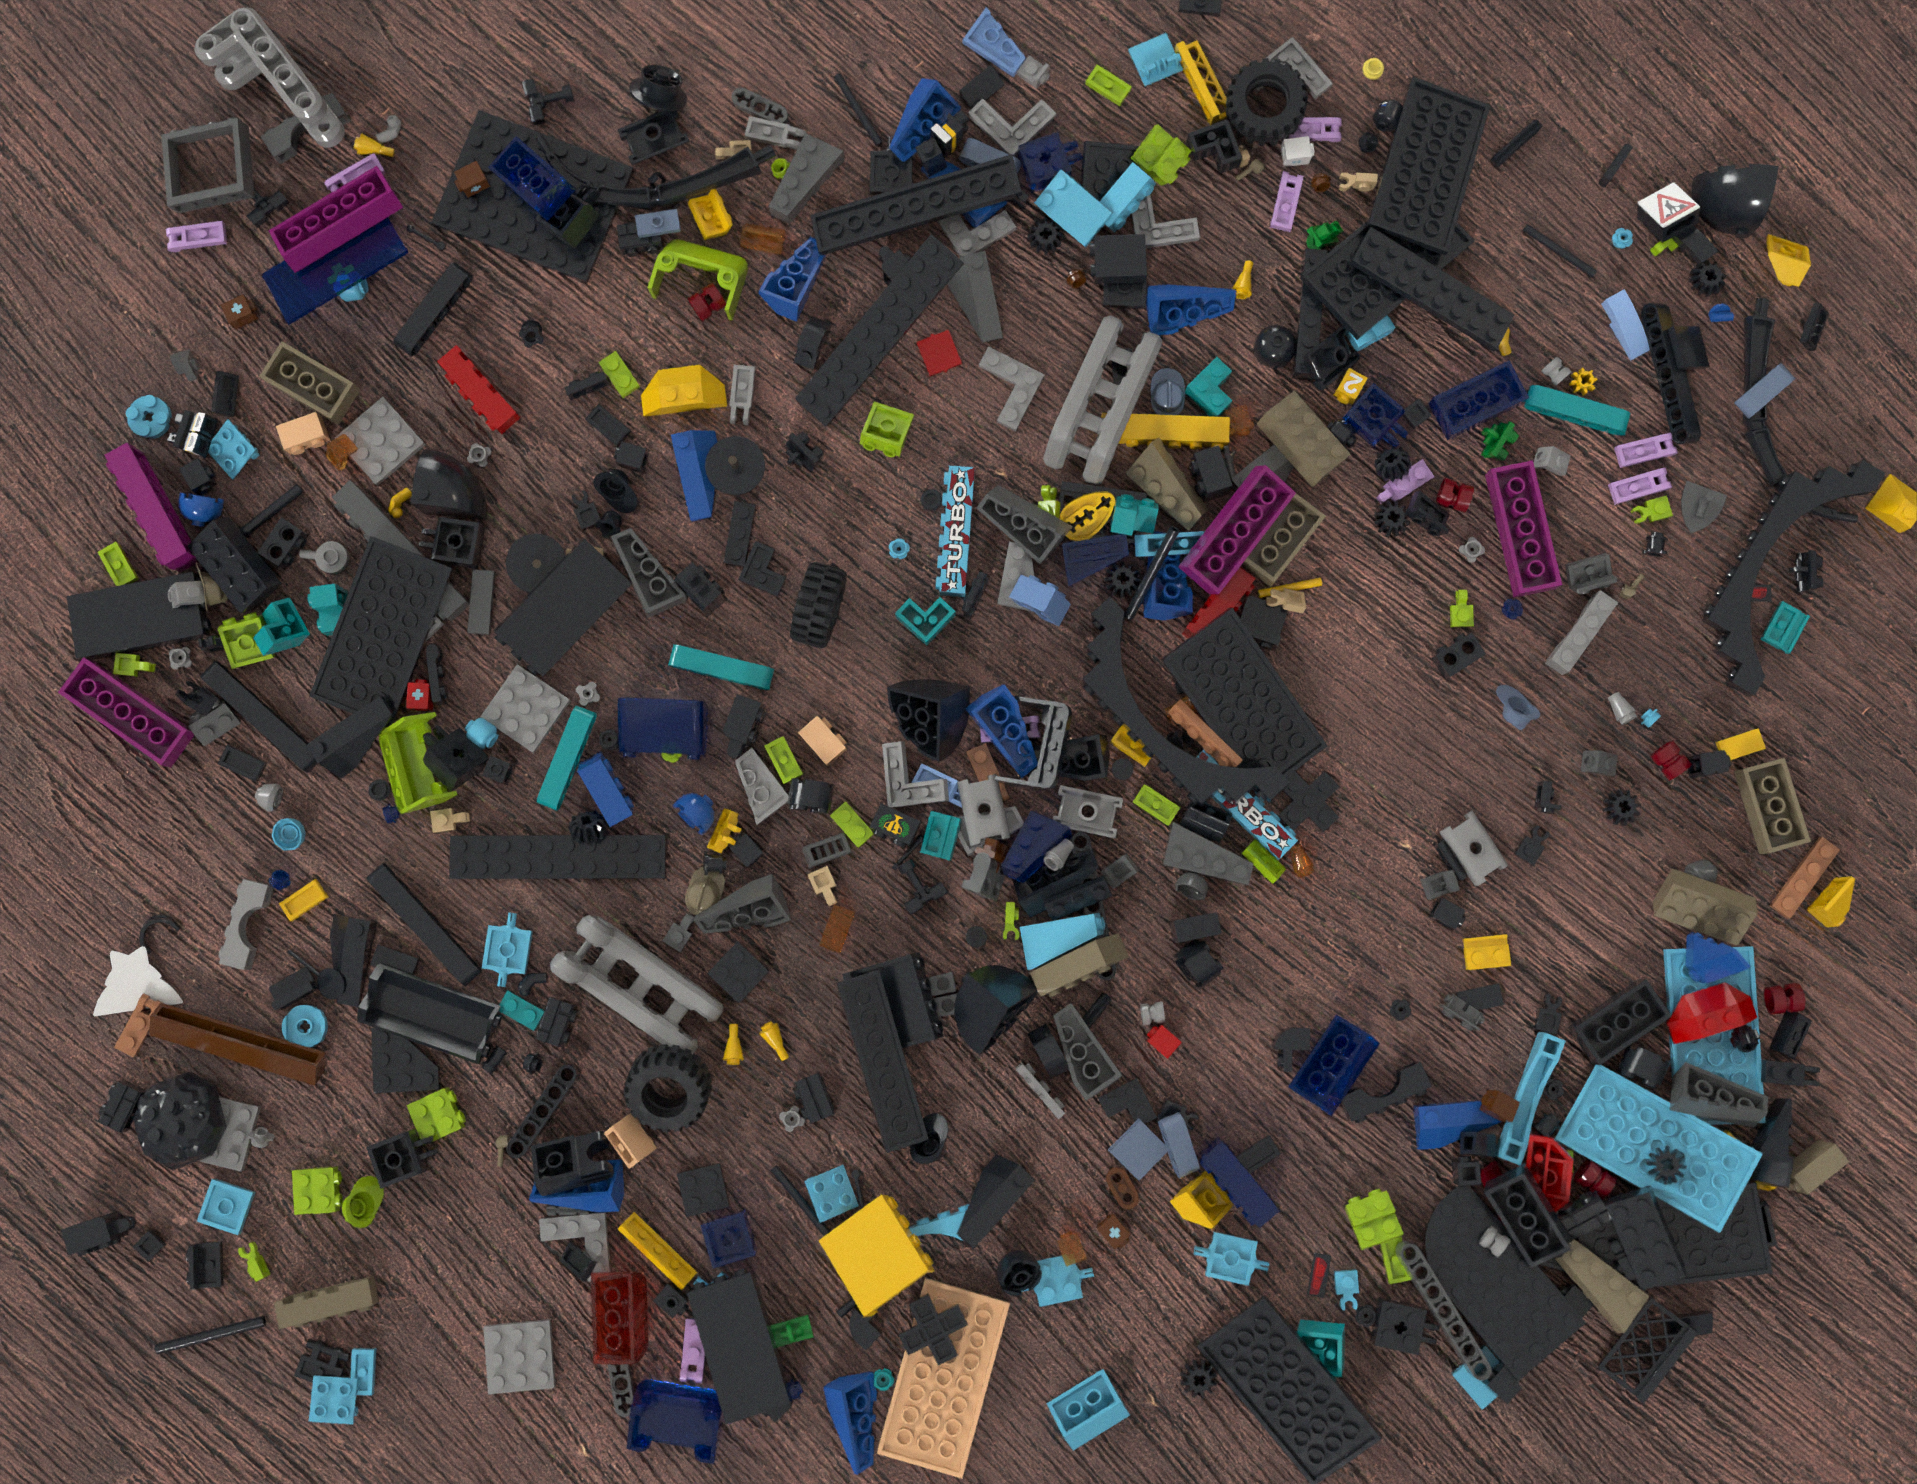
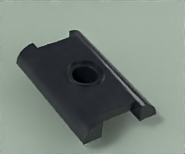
M677 110L661 111L617 129L621 140H626L632 155L628 157L632 165L690 142L687 133L682 134L676 119L680 118ZM651 133H658L655 138H649Z
M1343 325L1304 356V364L1308 363L1315 379L1313 384L1320 390L1327 388L1360 360L1357 351L1350 352L1344 335L1349 331Z

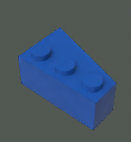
M602 751L580 762L578 773L608 825L611 827L633 815L632 808L635 806L631 798L625 796L622 790L624 789L623 784L618 777H615L612 772V765L608 759H605Z

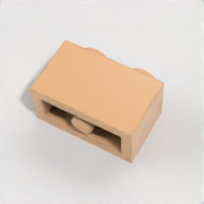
M317 412L276 426L283 449L292 455L301 454L305 451L304 449L310 447H321L325 444L324 442L330 441L323 417Z
M816 716L798 733L821 760L829 766L847 750L844 746L847 742L839 733L837 735L832 733L830 729L833 726L825 717L820 719Z
M631 1113L604 1132L606 1138L629 1169L657 1149L652 1138L646 1134L639 1120L634 1118Z

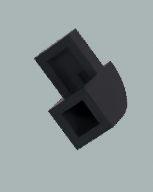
M813 316L808 320L797 343L798 349L794 359L795 363L812 370L816 367L820 350L827 342L832 324Z
M1047 1024L1027 1033L1051 1079L1069 1070L1067 1061Z
M1290 1027L1276 1035L1272 1043V1049L1280 1050V1054H1277V1067H1280V1071L1292 1072V1050H1310V1028Z
M856 1306L850 1318L849 1328L854 1340L866 1351L881 1335L882 1330L871 1320L872 1317H864Z

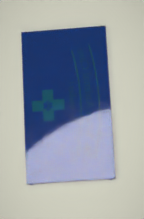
M387 217L296 273L284 260L262 273V276L280 308L285 322L290 325L409 252Z

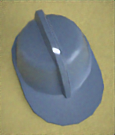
M1161 369L1154 374L1151 381L1152 408L1158 415H1178L1182 411L1185 402L1183 377L1174 369Z
M1508 685L1497 687V696L1504 704L1502 715L1506 721L1517 729L1523 730L1531 720L1540 717L1539 710L1518 690Z

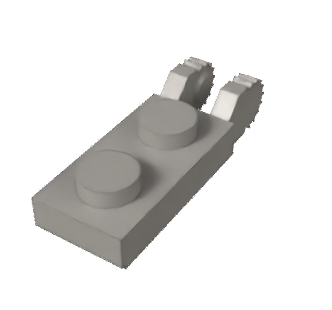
M750 116L744 137L747 140L785 148L787 146L790 149L798 150L801 142L788 139V135L804 138L806 132L800 128L791 127L789 124Z
M734 365L730 398V424H736L737 408L744 409L743 425H749L750 409L752 410L755 366Z

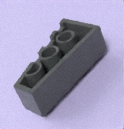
M806 133L768 206L771 216L790 224L807 205L808 200L820 190L822 184L834 174L835 169L845 161L844 151Z
M999 485L988 492L977 506V509L1039 564L1051 556L1073 527Z
M631 528L611 536L612 544L647 618L687 601L685 593L676 585L675 581L667 574L658 560L654 558Z
M1174 822L1171 823L1161 866L1186 872H1195L1199 875L1244 886L1249 885L1253 863Z
M1685 1062L1672 1076L1670 1110L1754 1128L1767 1115L1768 1097Z

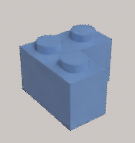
M1020 575L1009 598L1017 605L1035 612L1041 619L1060 626L1071 605L1065 599L1066 595L1058 591L1059 588L1052 583L1047 582L1045 585L1040 583L1041 580L1035 576L1030 575L1028 578Z

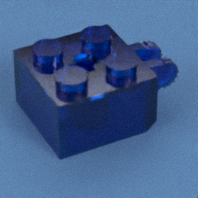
M1056 132L1018 145V157L1022 162V168L1031 193L1046 188L1061 169L1071 176L1072 169L1070 164L1083 159L1082 153L1067 156L1066 152L1076 149L1079 146L1077 141L1062 144L1060 136Z
M1375 383L1367 389L1343 417V420L1356 428V433L1373 448L1382 438L1395 448L1399 445V441L1388 432L1390 429H1393L1404 438L1408 435L1406 429L1397 422L1404 414V408ZM1372 413L1377 415L1375 418L1371 417Z

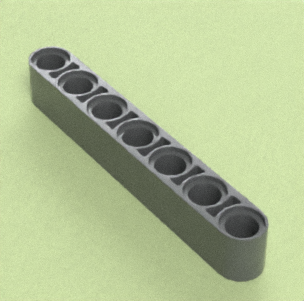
M1409 1241L1399 1242L1395 1248L1398 1259L1440 1325L1465 1369L1477 1380L1484 1381L1488 1379L1492 1373L1489 1362L1420 1249ZM1407 1247H1411L1412 1254L1405 1258L1403 1255L1404 1250ZM1420 1266H1423V1274L1419 1277H1416V1269ZM1435 1286V1293L1432 1296H1428V1288ZM1447 1305V1312L1444 1315H1440V1307ZM1458 1324L1459 1331L1454 1335L1451 1334V1328ZM1466 1344H1470V1351L1463 1354V1347ZM1482 1363V1370L1479 1373H1475V1366Z

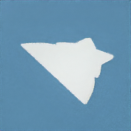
M144 946L138 948L130 955L111 951L112 970L105 981L107 987L100 995L93 1015L100 1016L134 1011L143 993L149 995L150 999L154 1001L159 1000L167 1005L181 1004L183 1000L168 983L160 979L162 975L149 964L147 950Z

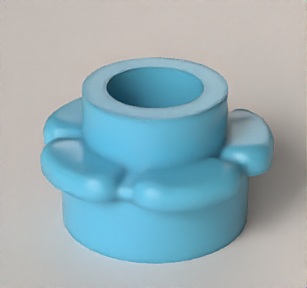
M1624 228L1617 229L1612 236L1613 245L1619 249L1629 247L1633 242L1632 232L1628 229L1624 230Z
M898 538L889 544V553L895 559H904L910 550L909 544L904 539Z
M1651 709L1647 710L1641 716L1643 719L1641 724H1645L1649 728L1661 717L1657 712L1658 709L1654 711Z

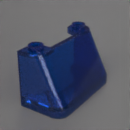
M618 698L619 753H623V757L635 758L636 754L640 752L687 755L689 760H700V756H706L708 705L704 701Z
M649 1379L641 1381L637 1386L630 1408L626 1450L643 1452L649 1449L652 1442L694 1448V1457L698 1461L714 1464L723 1418L716 1390Z

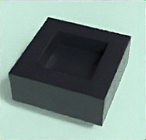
M1419 398L1400 413L1413 430L1431 416V413Z
M148 1230L133 1248L147 1262H150L167 1244L153 1230Z

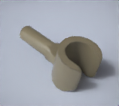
M1258 159L1254 160L1245 171L1235 176L1236 180L1239 181L1252 171L1258 175L1264 169V164Z
M1640 573L1631 587L1625 584L1619 595L1630 599L1635 595L1636 588L1644 578V575Z
M502 1135L496 1140V1147L498 1149L497 1166L499 1167L503 1166L504 1148L507 1147L510 1141L509 1135Z

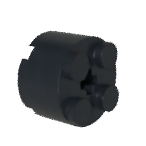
M791 778L788 797L789 809L807 811V808H810L811 813L828 814V810H831L834 784L808 779L800 781L799 778Z
M1194 939L1176 952L1173 958L1178 959L1175 962L1187 980L1191 981L1193 979L1197 983L1194 987L1201 990L1221 974L1220 971L1224 968L1218 959H1213L1209 954L1211 949L1205 941L1200 942Z
M1632 1044L1626 1047L1618 1065V1069L1621 1070L1620 1075L1629 1079H1634V1076L1642 1079L1641 1084L1653 1089L1656 1085L1661 1086L1671 1061L1665 1060V1063L1661 1062V1056L1640 1047L1633 1050L1631 1049Z

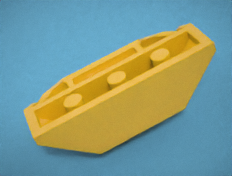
M701 365L658 370L641 395L644 417L727 406L725 385Z

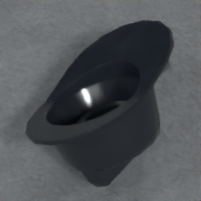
M609 468L606 472H601L595 476L593 481L595 489L616 511L631 513L637 508V496L629 486V478L624 472Z
M931 1113L923 1118L928 1140L913 1144L910 1147L912 1159L919 1164H931L942 1158L945 1153V1141L949 1128L946 1119L938 1113Z

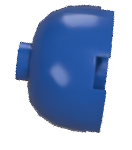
M180 492L179 510L184 518L192 520L191 525L205 527V523L218 519L222 513L224 499L218 498L217 502H215V498L196 494H189L187 498L186 493Z
M688 793L680 797L672 805L673 808L681 810L678 812L679 816L692 829L695 826L700 829L698 833L702 836L713 825L715 812L711 806L714 803L706 795L701 797L696 793Z

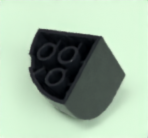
M1749 164V167L1736 169V165L1718 167L1717 172L1710 173L1707 170L1693 178L1691 190L1692 200L1700 206L1699 217L1708 226L1719 232L1735 235L1736 238L1749 237L1761 225L1769 209L1775 190L1779 166Z
M425 449L420 455L416 466L411 504L423 514L487 520L486 498L475 475L454 457L437 450Z
M932 679L902 681L887 687L891 713H895L899 723L897 727L907 741L910 740L918 747V752L932 760L940 762L950 756L959 745L967 726L969 713L965 708L970 704V687Z
M987 965L973 972L969 971L963 977V984L955 999L954 1016L957 1028L968 1046L980 1056L997 1042L996 1039L1003 1032L1006 1033L1016 1023L1017 1019L1014 1017L1020 1015L1031 1004L1038 994L1034 981L1018 971L998 965Z

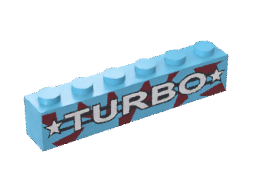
M949 466V472L944 473V485H948L947 493H943L942 505L946 506L945 514L941 513L940 526H944V535L940 534L939 547H943L942 556L938 555L937 568H941V577L936 576V589H940L939 593L943 596L965 597L975 467Z
M1204 750L1196 757L1198 759L1219 765L1216 762V760L1210 754L1206 753ZM1221 790L1212 797L1226 812L1232 814V817L1277 860L1281 859L1298 841L1295 838V832L1288 826L1284 828L1279 823L1280 818L1274 812H1268L1263 807L1265 805L1263 801L1257 796L1253 798L1248 793L1236 805L1233 802L1228 803L1221 796Z

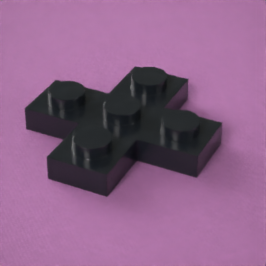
M1296 771L1286 777L1290 784L1283 792L1292 802L1277 815L1286 826L1294 831L1306 818H1309L1324 832L1339 818L1324 801L1340 786L1325 771L1310 785Z
M929 1293L910 1302L908 1305L917 1324L898 1334L907 1354L910 1355L929 1346L938 1366L958 1356L949 1334L968 1325L959 1304L938 1313Z

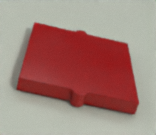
M949 330L936 335L931 334L930 337L916 342L929 376L943 371L948 372V369L962 364Z

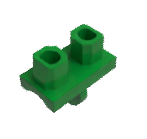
M1334 221L1331 224L1327 222L1322 225L1311 226L1306 230L1310 234L1307 237V246L1310 249H1322L1323 247L1338 243L1337 236L1344 232L1339 222Z
M1508 421V423L1500 422L1498 425L1493 424L1491 429L1483 428L1482 435L1485 436L1483 443L1486 446L1481 455L1484 458L1504 461L1509 454V451L1503 447L1504 443L1514 444L1519 437V434L1513 429L1515 424Z
M808 1314L771 1325L777 1347L814 1337Z

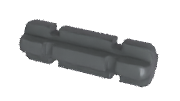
M548 1204L546 1210L547 1215L590 1214V1211Z

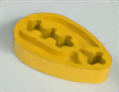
M1108 491L1093 492L1080 496L1066 504L1059 518L1066 523H1074L1076 521L1075 516L1077 515L1079 517L1084 516L1085 509L1094 511L1092 519L1086 517L1083 520L1084 525H1075V531L1072 532L1070 530L1066 537L1074 541H1085L1099 532L1112 514L1115 506L1114 495ZM1101 497L1111 498L1109 501L1110 506L1103 505L1096 508L1102 502Z

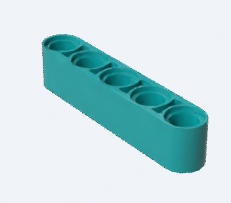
M1531 385L1529 387L1524 405L1527 410L1620 436L1625 435L1631 415L1629 411L1539 385Z
M673 644L668 666L763 690H770L775 670L767 666Z
M577 705L572 710L538 794V804L556 811L560 809L596 721L597 713Z

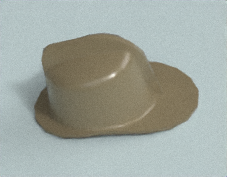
M198 568L204 587L206 611H208V606L226 602L228 597L209 573L200 572Z
M703 867L694 872L685 897L686 906L692 914L698 915L720 901L725 884L723 874L708 872V875H704Z

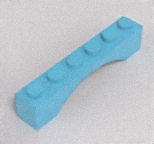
M1544 1032L1537 1033L1514 1097L1515 1100L1520 1102L1513 1122H1505L1495 1149V1156L1521 1166L1528 1147L1529 1135L1538 1102L1553 1069L1559 1061L1566 1042L1565 1040Z
M969 1204L958 1207L959 1211L951 1214L950 1210L938 1213V1218L929 1220V1217L916 1220L917 1224L908 1228L912 1234L917 1236L943 1234L962 1240L957 1235V1231Z

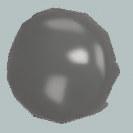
M1195 872L1183 873L1175 883L1176 891H1181L1184 896L1191 900H1204L1208 893V884L1205 878Z

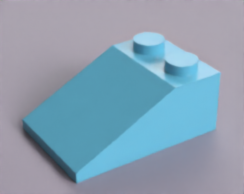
M1062 169L1034 202L1085 247H1087L1094 236L1113 215L1110 210Z

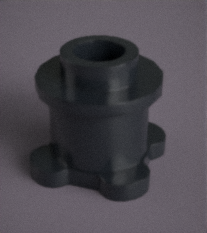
M531 319L526 320L522 324L519 337L523 338L525 347L531 348L532 345L542 344L544 341V337L541 335L542 325L538 321Z
M610 510L604 512L602 520H598L595 525L600 529L602 537L608 539L610 536L621 532L620 527L623 519L619 513Z
M1651 532V535L1646 536L1647 547L1646 550H1642L1643 555L1654 557L1667 555L1664 547L1668 538L1664 537L1663 533Z
M1184 728L1167 734L1166 739L1179 749L1187 750L1188 747L1191 748L1195 745L1194 740Z
M704 851V875H708V872H719V874H722V870H726V857H722V853H719V855H708V852Z
M1543 1113L1541 1120L1537 1124L1532 1123V1127L1541 1136L1550 1137L1556 1129L1561 1128L1558 1125L1560 1120L1552 1113L1548 1115Z

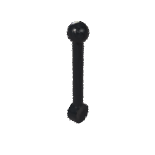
M413 225L407 226L406 230L408 233H414L436 245L440 251L446 249L444 242L435 241L417 231Z
M923 835L917 837V841L893 865L892 869L896 870L920 843H923Z
M853 1170L851 1176L855 1180L860 1211L864 1208L859 1182L860 1172Z

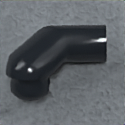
M547 972L528 973L518 983L519 993L522 996H527L530 994L534 984L547 983Z

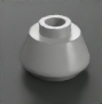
M277 783L264 784L262 787H258L255 793L257 804L268 812L276 810L280 805L283 789Z

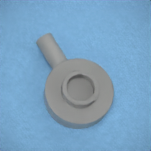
M334 541L323 543L317 551L301 549L299 554L300 558L314 559L317 566L328 574L342 572L349 563L347 549Z

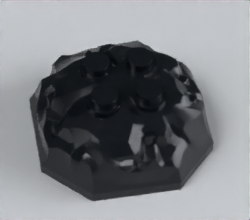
M186 1072L169 1078L148 1088L138 1101V1109L134 1117L135 1131L144 1155L170 1170H177L213 1156L227 1127L216 1085L193 1072Z

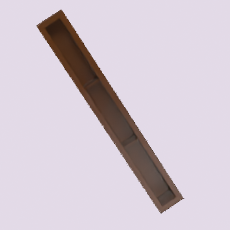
M160 1003L150 1015V1036L314 1086L325 1071L326 1053L164 1003Z

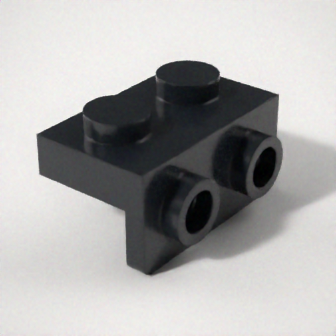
M1421 491L1414 492L1405 514L1415 524L1426 529L1427 533L1431 536L1437 537L1448 534L1449 529L1445 524L1450 514Z
M223 1241L199 1242L189 1245L186 1251V1260L189 1262L186 1280L189 1289L196 1290L198 1288L224 1286Z

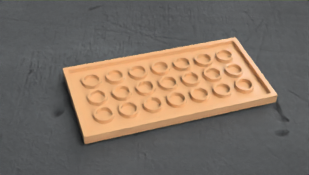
M925 1278L920 1297L929 1293L938 1313L959 1304L968 1325L949 1334L958 1356L939 1366L929 1346L910 1355L905 1350L877 1454L963 1478L1010 1302ZM915 1317L912 1323V1327L917 1324Z

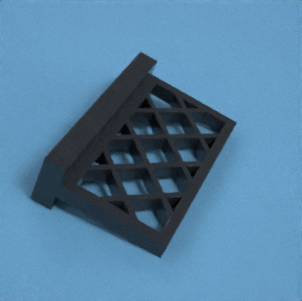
M1062 481L1059 502H1061L1060 513L1062 508H1064V495L1073 496L1076 499L1085 494L1108 491L1114 495L1115 500L1116 496H1121L1122 494L1131 495L1134 499L1142 500L1146 498L1147 493ZM1101 497L1102 501L1106 502L1102 505L1100 504L1099 507L1108 504L1111 498ZM1085 509L1084 512L1087 514L1086 517L1092 519V513L1089 514L1088 511ZM1082 519V520H1081L1080 522H1078V523L1075 521L1074 524H1075V525L1081 524L1084 519ZM1101 529L1099 531L1101 535L1095 534L1091 537L1135 544V539H1128L1124 534H1120L1123 538L1114 537L1118 533L1106 536ZM1136 531V535L1141 534V531Z
M1650 1297L1626 1332L1622 1333L1599 1363L1598 1368L1644 1404L1698 1332L1690 1324H1687L1654 1298ZM1652 1304L1660 1309L1662 1318L1648 1320L1647 1310ZM1664 1313L1667 1314L1669 1318H1664ZM1676 1321L1682 1327L1677 1333L1667 1334L1665 1322ZM1662 1322L1664 1334L1651 1335L1649 1323ZM1637 1324H1646L1648 1336L1635 1337L1634 1327ZM1665 1338L1666 1348L1663 1351H1654L1652 1339ZM1649 1340L1651 1352L1637 1353L1636 1341ZM1633 1341L1635 1353L1621 1355V1344ZM1652 1355L1653 1365L1650 1368L1640 1369L1638 1357ZM1636 1357L1638 1369L1624 1370L1622 1358ZM1610 1359H1620L1621 1371L1612 1372L1605 1365ZM1646 1372L1642 1378L1641 1373ZM1625 1374H1639L1640 1381L1635 1388L1626 1383Z

